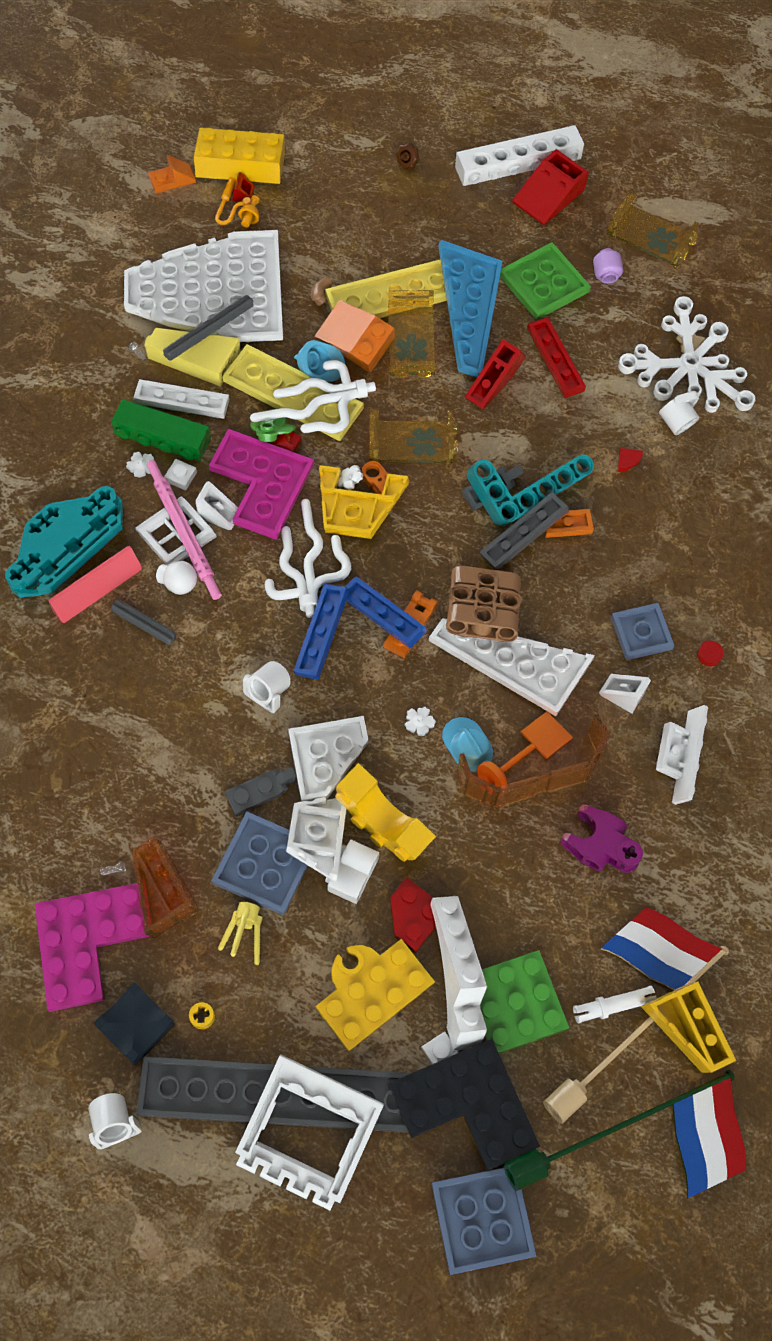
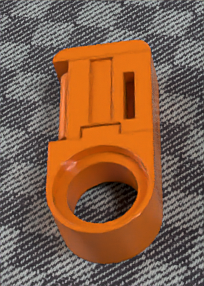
M369 461L362 468L363 481L376 494H382L388 473L380 463ZM370 469H375L379 472V475L369 477L366 472Z

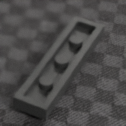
M551 492L480 551L481 557L494 570L498 571L569 512L568 506Z

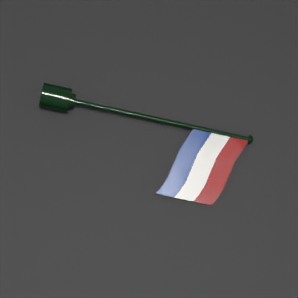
M726 1070V1074L550 1156H546L544 1152L540 1153L537 1149H533L504 1163L507 1179L515 1191L525 1188L548 1177L551 1161L673 1106L675 1137L685 1170L686 1199L746 1170L745 1146L733 1103L731 1081L734 1080L735 1075L731 1070Z

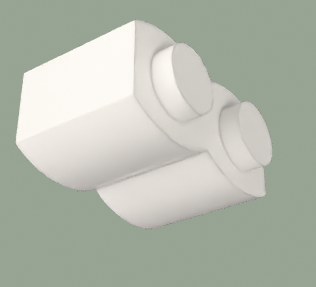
M350 840L347 846L343 844L337 880L332 881L327 877L325 882L329 883L328 891L357 904L378 862L380 852L353 840Z

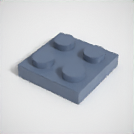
M659 603L612 613L611 620L626 661L673 650L674 643Z

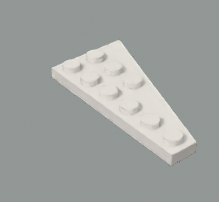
M442 618L429 636L431 643L554 716L558 715L595 656L587 653L586 655L574 653L573 650L567 648L562 650L549 647L546 643L517 637V639L511 642H502L454 635L447 631V619Z

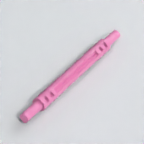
M151 460L147 463V467L154 479L153 484L200 580L205 582L212 599H219L222 595L213 578L214 573L167 478L162 476L155 460Z

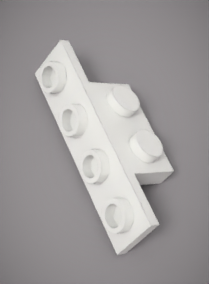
M705 705L688 711L685 728L672 722L664 724L656 770L676 779L672 803L675 805L692 800L695 793V780L699 769L700 751L703 746L704 728L707 723L708 707Z

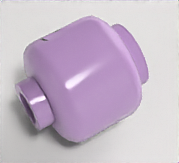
M606 248L594 257V273L598 280L606 284L613 283L622 275V257L617 251Z

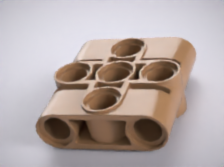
M469 566L455 567L451 573L447 606V631L454 635L502 642H511L517 639L519 609L522 601L520 596V576L512 572Z

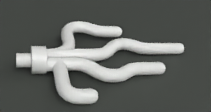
M338 360L326 361L323 363V368L325 370H338L342 384L333 385L319 378H309L297 386L277 389L273 392V396L277 399L302 394L311 387H318L331 394L315 397L303 410L280 408L251 414L250 420L252 422H260L283 417L295 420L310 417L320 405L338 402L340 421L338 423L313 422L303 424L300 428L302 433L315 431L338 433L347 428L350 422L347 409L348 402L355 398L368 397V392L376 391L375 383H366L365 379L351 382L348 368L343 362Z
M303 499L301 501L305 530L314 542V546L304 558L305 578L289 564V559L293 552V543L290 528L284 526L281 530L283 551L279 557V564L281 570L296 581L297 588L278 591L275 589L272 579H266L264 585L267 595L274 600L299 598L300 609L306 612L307 618H312L319 600V588L327 583L344 580L351 571V561L342 550L340 537L333 535L331 537L333 553L342 564V568L338 572L324 574L315 579L313 562L323 549V539L314 527L310 501Z

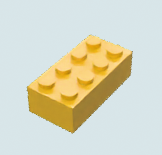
M199 128L194 152L195 176L225 180L232 177L237 180L238 173L241 172L250 182L280 184L285 157L284 134Z

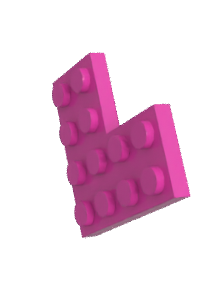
M228 429L209 464V470L250 485L232 519L233 524L277 540L314 466V459Z
M142 882L35 903L47 1010L52 1012L104 1001L97 947L151 937Z

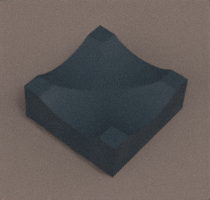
M135 982L109 1010L93 1023L134 1066L175 1025L174 1021Z

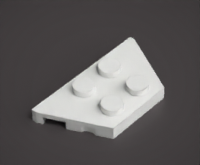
M326 797L316 798L313 801L297 802L293 806L286 852L332 881H336L338 876L346 807L336 798L326 800Z

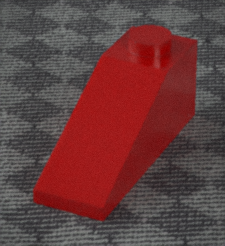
M502 339L464 397L484 410L515 375L526 358L524 353Z

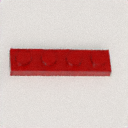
M549 318L528 323L527 330L563 397L567 398L585 392L586 385Z

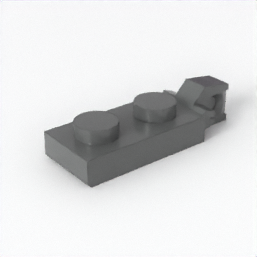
M520 465L507 471L506 467H500L496 470L508 490L516 485L513 479L524 473ZM471 485L460 491L472 512L483 506ZM490 488V495L496 498L495 490Z
M292 767L281 772L278 769L271 770L224 792L236 817L283 796V793L288 790L287 785L296 782L297 776Z

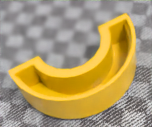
M359 763L336 786L337 794L335 797L353 816L351 818L352 823L362 830L364 828L371 834L370 839L376 846L380 848L385 846L403 862L415 860L436 837L417 818L405 815L392 805L380 791L378 781Z

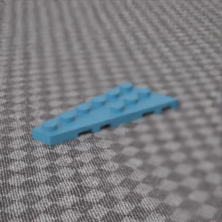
M441 240L438 246L458 372L478 377L484 366L503 261Z

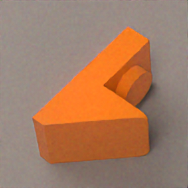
M167 155L168 167L148 172L155 194L196 183L190 165L170 155Z

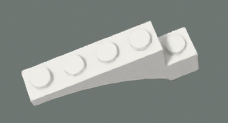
M458 896L432 898L430 905L438 933L445 977L447 1001L446 1028L453 1051L466 1050L482 1043L487 1031L480 1009V1003L487 985Z

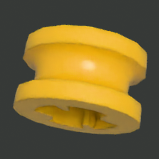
M200 1002L190 1009L189 1019L195 1028L204 1030L213 1024L215 1014L209 1004ZM200 1009H205L206 1014L210 1013L209 1017L205 1018L204 1023H199L198 1018L194 1019V1016L199 1014Z

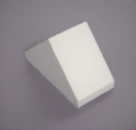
M206 482L196 499L198 514L207 522L227 530H232L234 526L232 519L238 507L211 482Z
M610 674L599 694L628 712L633 713L651 680L649 677Z

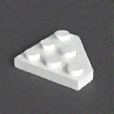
M364 716L288 729L301 802L313 801L321 797L328 799L368 744Z

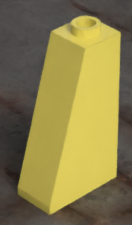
M155 328L153 333L148 335L144 345L148 359L219 387L223 384V374L241 352L239 339L209 335L175 359L169 361L163 355V349L188 332Z

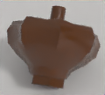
M410 142L400 145L396 153L397 163L404 170L408 168L414 169L416 163L420 160L418 149Z

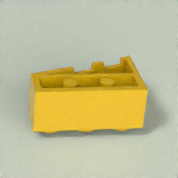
M699 982L688 983L641 1006L701 1073H712L736 1061Z

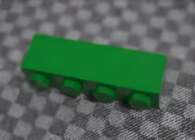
M124 399L121 400L111 420L114 434L118 437L137 441L144 446L159 448L165 453L178 454L187 460L201 461L211 440L209 426Z

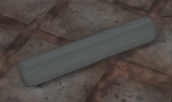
M117 599L111 606L115 614L167 645H171L175 641L177 636L174 631L124 601Z

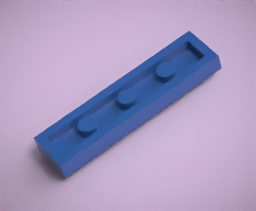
M357 576L345 586L349 590L346 602L409 649L427 632L424 625Z
M324 584L293 671L296 676L319 680L349 594L347 587Z

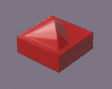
M293 432L278 434L277 439L272 442V445L295 453L302 438Z

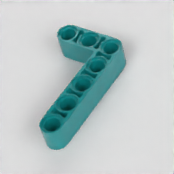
M579 455L513 496L509 493L493 464L488 460L482 459L470 466L467 471V478L492 521L498 526H504L526 514L551 492L557 495L589 475L594 468V463L589 456ZM577 463L581 465L582 472L577 469ZM477 468L483 470L484 477L478 475ZM558 474L563 477L564 484L559 481ZM540 485L545 488V491H546V494H545V495H543V494L540 492V490H539V486H540ZM490 488L495 490L496 498L490 495ZM521 497L526 499L527 507L521 504ZM502 508L508 512V519L502 515Z

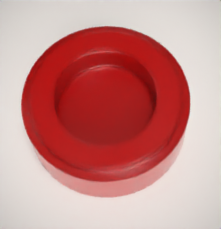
M715 641L703 642L697 652L699 661L706 666L719 664L724 655L722 646Z

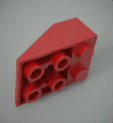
M555 149L539 164L513 198L512 203L542 225H546L585 191L589 172Z

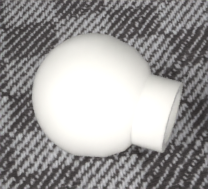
M175 561L169 565H160L156 573V579L158 583L164 584L169 591L182 595L189 593L195 587L197 573L188 562Z

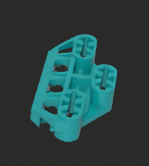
M102 486L89 497L50 503L41 509L25 524L18 560L5 572V579L11 591L19 598L53 593L123 530L122 499L116 495L113 488ZM38 583H40V585L36 589H33Z

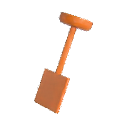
M548 711L521 730L520 733L531 743L529 746L501 767H498L491 761H484L477 767L480 781L491 793L500 795L507 789L508 783L504 772L535 748L548 759L573 739L567 730Z

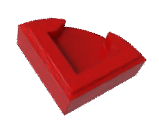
M620 448L617 472L629 471V469L639 464L643 451Z

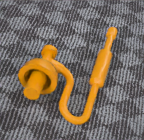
M230 177L222 193V202L215 220L220 225H227L233 220L237 208L243 206L239 210L238 216L242 220V226L248 228L250 224H256L259 221V211L255 206L259 203L260 198L256 195H253L251 199L246 197L243 201L236 203L227 220L222 221L219 219L225 203L229 201L235 187L236 179Z

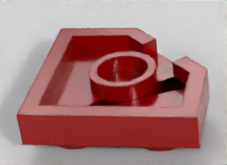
M406 877L390 897L394 937L398 940L402 939L407 947L416 954L436 928L430 905L433 897Z

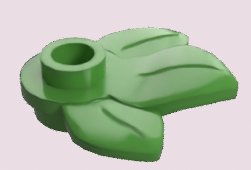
M286 417L251 422L250 424L251 429L256 431L258 439L263 442L275 441L278 434H288L296 428L294 425L286 424Z

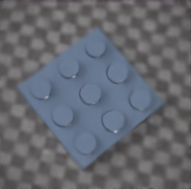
M246 811L211 882L213 885L284 916L308 865L286 852L290 830Z
M504 1168L431 1183L449 1275L536 1257L522 1189L515 1191L512 1188Z

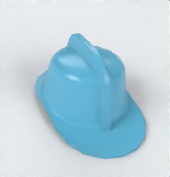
M316 340L306 342L298 354L294 356L301 372L326 382L338 380L340 373L336 369L325 370L323 368L324 362L338 360L345 364L343 354L336 347Z
M458 717L450 720L445 725L442 739L455 762L462 769L469 772H477V767L481 763L492 760L493 749L491 743L475 721L469 718Z

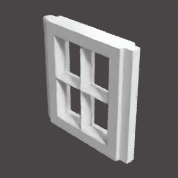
M182 496L179 497L177 501L182 511L191 519L188 521L189 525L194 523L202 531L195 537L200 547H203L216 538V534ZM163 508L135 528L166 565H169L175 561H183L189 555L184 545L170 554L161 546L175 535L181 541L175 527L169 522L170 517L166 509ZM165 523L172 533L158 542L151 532Z

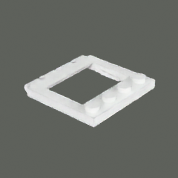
M280 1054L235 1152L240 1155L236 1165L255 1174L258 1165H262L264 1167L260 1177L278 1186H281L284 1177L290 1179L286 1190L307 1199L310 1191L313 1190L316 1193L312 1202L331 1210L334 1201L340 1203L384 1103ZM281 1087L359 1124L353 1139L350 1138L338 1165L340 1168L335 1178L257 1141L277 1103L275 1100Z

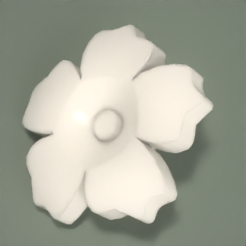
M134 452L131 461L126 462V468L131 473L134 472L135 477L146 476V473L151 474L147 463L154 460L152 454L146 453L142 457L140 452Z
M353 465L350 469L347 467L341 472L338 482L340 489L344 487L351 491V489H354L355 484L363 479V474L360 472L361 470L358 465Z
M426 707L418 708L417 712L411 708L407 711L406 719L408 722L405 723L406 730L412 733L417 731L418 736H425L429 732V728H434L436 721L433 719V716H428L430 710Z

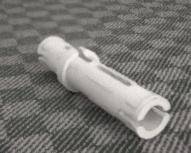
M650 985L646 988L605 999L598 997L594 1002L573 1006V1013L585 1012L574 1017L578 1024L598 1017L605 1019L608 1018L609 1014L639 1007L656 999V995L644 997L645 995L655 993Z

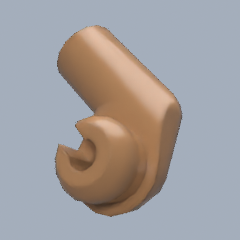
M327 276L323 277L311 288V299L315 301L317 306L322 305L327 300L323 293L325 289L332 285L331 280Z

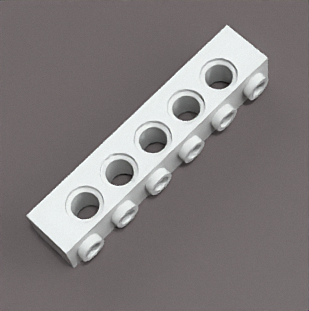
M569 126L459 151L456 153L455 168L463 186L536 170L539 164L555 149L573 161L579 160L582 157L584 142L576 126Z

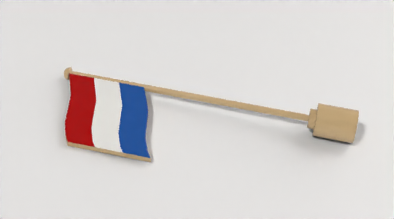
M649 908L643 909L601 948V950L622 958L651 980L672 990L695 982L723 955H728L729 953L726 946L717 947L694 936L667 916ZM649 1017L583 1081L579 1082L577 1079L574 1081L571 1079L564 1081L543 1101L545 1108L551 1116L563 1124L587 1101L585 1086L654 1020Z

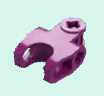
M582 804L577 816L591 827L593 835L589 838H579L573 834L565 833L560 844L574 855L579 862L596 871H603L607 863L624 873L634 871L642 859L643 849L636 841L624 836L627 829L626 823L607 811ZM627 853L631 855L629 860L624 857Z

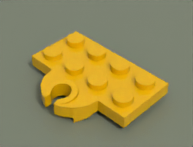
M402 939L381 955L364 945L347 947V953L356 957L358 965L354 969L345 968L342 963V957L339 954L334 960L331 969V979L336 990L316 1005L315 1009L348 1052L435 983Z

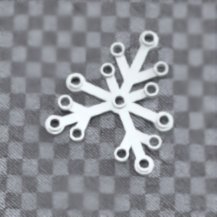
M679 297L674 305V312L679 316L680 324L670 315L665 316L661 324L663 330L674 331L682 337L684 354L681 358L660 359L649 351L648 347L644 344H638L635 347L634 355L626 353L620 357L618 367L624 374L633 373L636 369H647L639 374L637 383L641 387H648L651 384L652 377L661 368H678L668 380H660L656 383L654 395L658 400L664 401L669 399L673 392V387L686 374L688 375L689 382L687 393L694 389L698 392L697 395L699 397L702 388L698 382V373L704 378L707 400L704 407L706 411L716 412L720 405L715 387L733 399L740 411L750 410L755 402V395L748 390L739 392L724 381L726 379H733L736 383L744 382L747 376V371L744 368L738 367L735 370H724L729 363V358L724 354L715 357H703L715 343L726 339L729 331L726 324L722 322L712 324L709 337L694 351L692 336L698 330L705 328L707 318L705 315L698 314L690 324L689 314L691 313L693 302L688 297ZM638 350L644 351V353L641 354L638 352ZM719 360L724 361L725 364H721V363H719L718 361H719ZM705 366H715L718 370L710 371ZM739 373L743 377H738L736 374ZM641 378H647L648 381H643ZM709 403H714L715 406H710Z

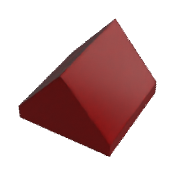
M241 172L237 176L232 201L241 202L246 197L251 199L255 185Z

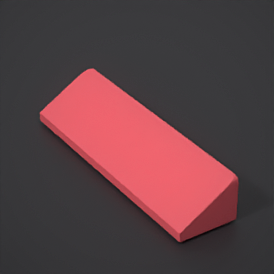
M130 546L125 547L49 599L53 613L62 623H66L142 570L141 564Z

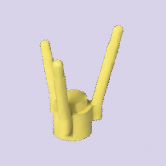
M239 902L238 909L233 912L232 919L222 937L218 950H223L235 925H237L238 929L230 953L234 957L244 929H252L254 925V964L259 965L260 925L263 918L258 915L259 906L249 902Z

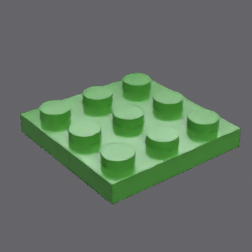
M553 242L501 269L500 278L536 321L589 293L591 288L588 282Z
M539 950L482 969L487 985L480 1003V1009L487 1028L484 1039L485 1041L493 1039L499 1054L569 1029Z

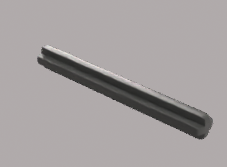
M248 295L243 296L165 347L163 355L169 361L175 359L254 306L253 299Z

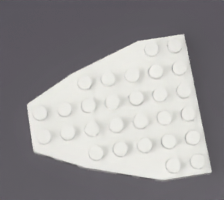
M278 230L228 233V238L219 241L212 238L208 239L209 244L202 246L191 244L162 254V259L153 263L147 260L139 266H133L124 270V307L126 312L172 328L191 331L243 296L248 295L253 299L254 306L211 335L234 337L239 339L240 342L283 340Z

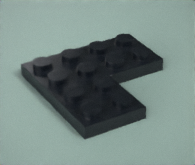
M489 1039L389 1083L411 1139L463 1116L487 1171L540 1147L493 1039Z

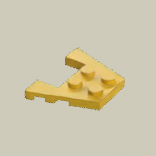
M320 465V487L325 533L372 539L408 486V476L387 474L382 494L337 489L341 476L340 468Z

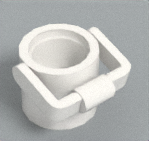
M696 391L677 395L659 411L660 416L674 435H679L699 420V415L693 409L699 400Z
M275 661L266 663L254 674H246L243 678L244 694L271 713H275L280 708V694L290 686L289 673L280 663Z
M105 1094L90 1103L88 1109L93 1133L89 1134V1139L97 1149L107 1148L142 1132L139 1121L134 1116L129 1117L125 1098L121 1094Z

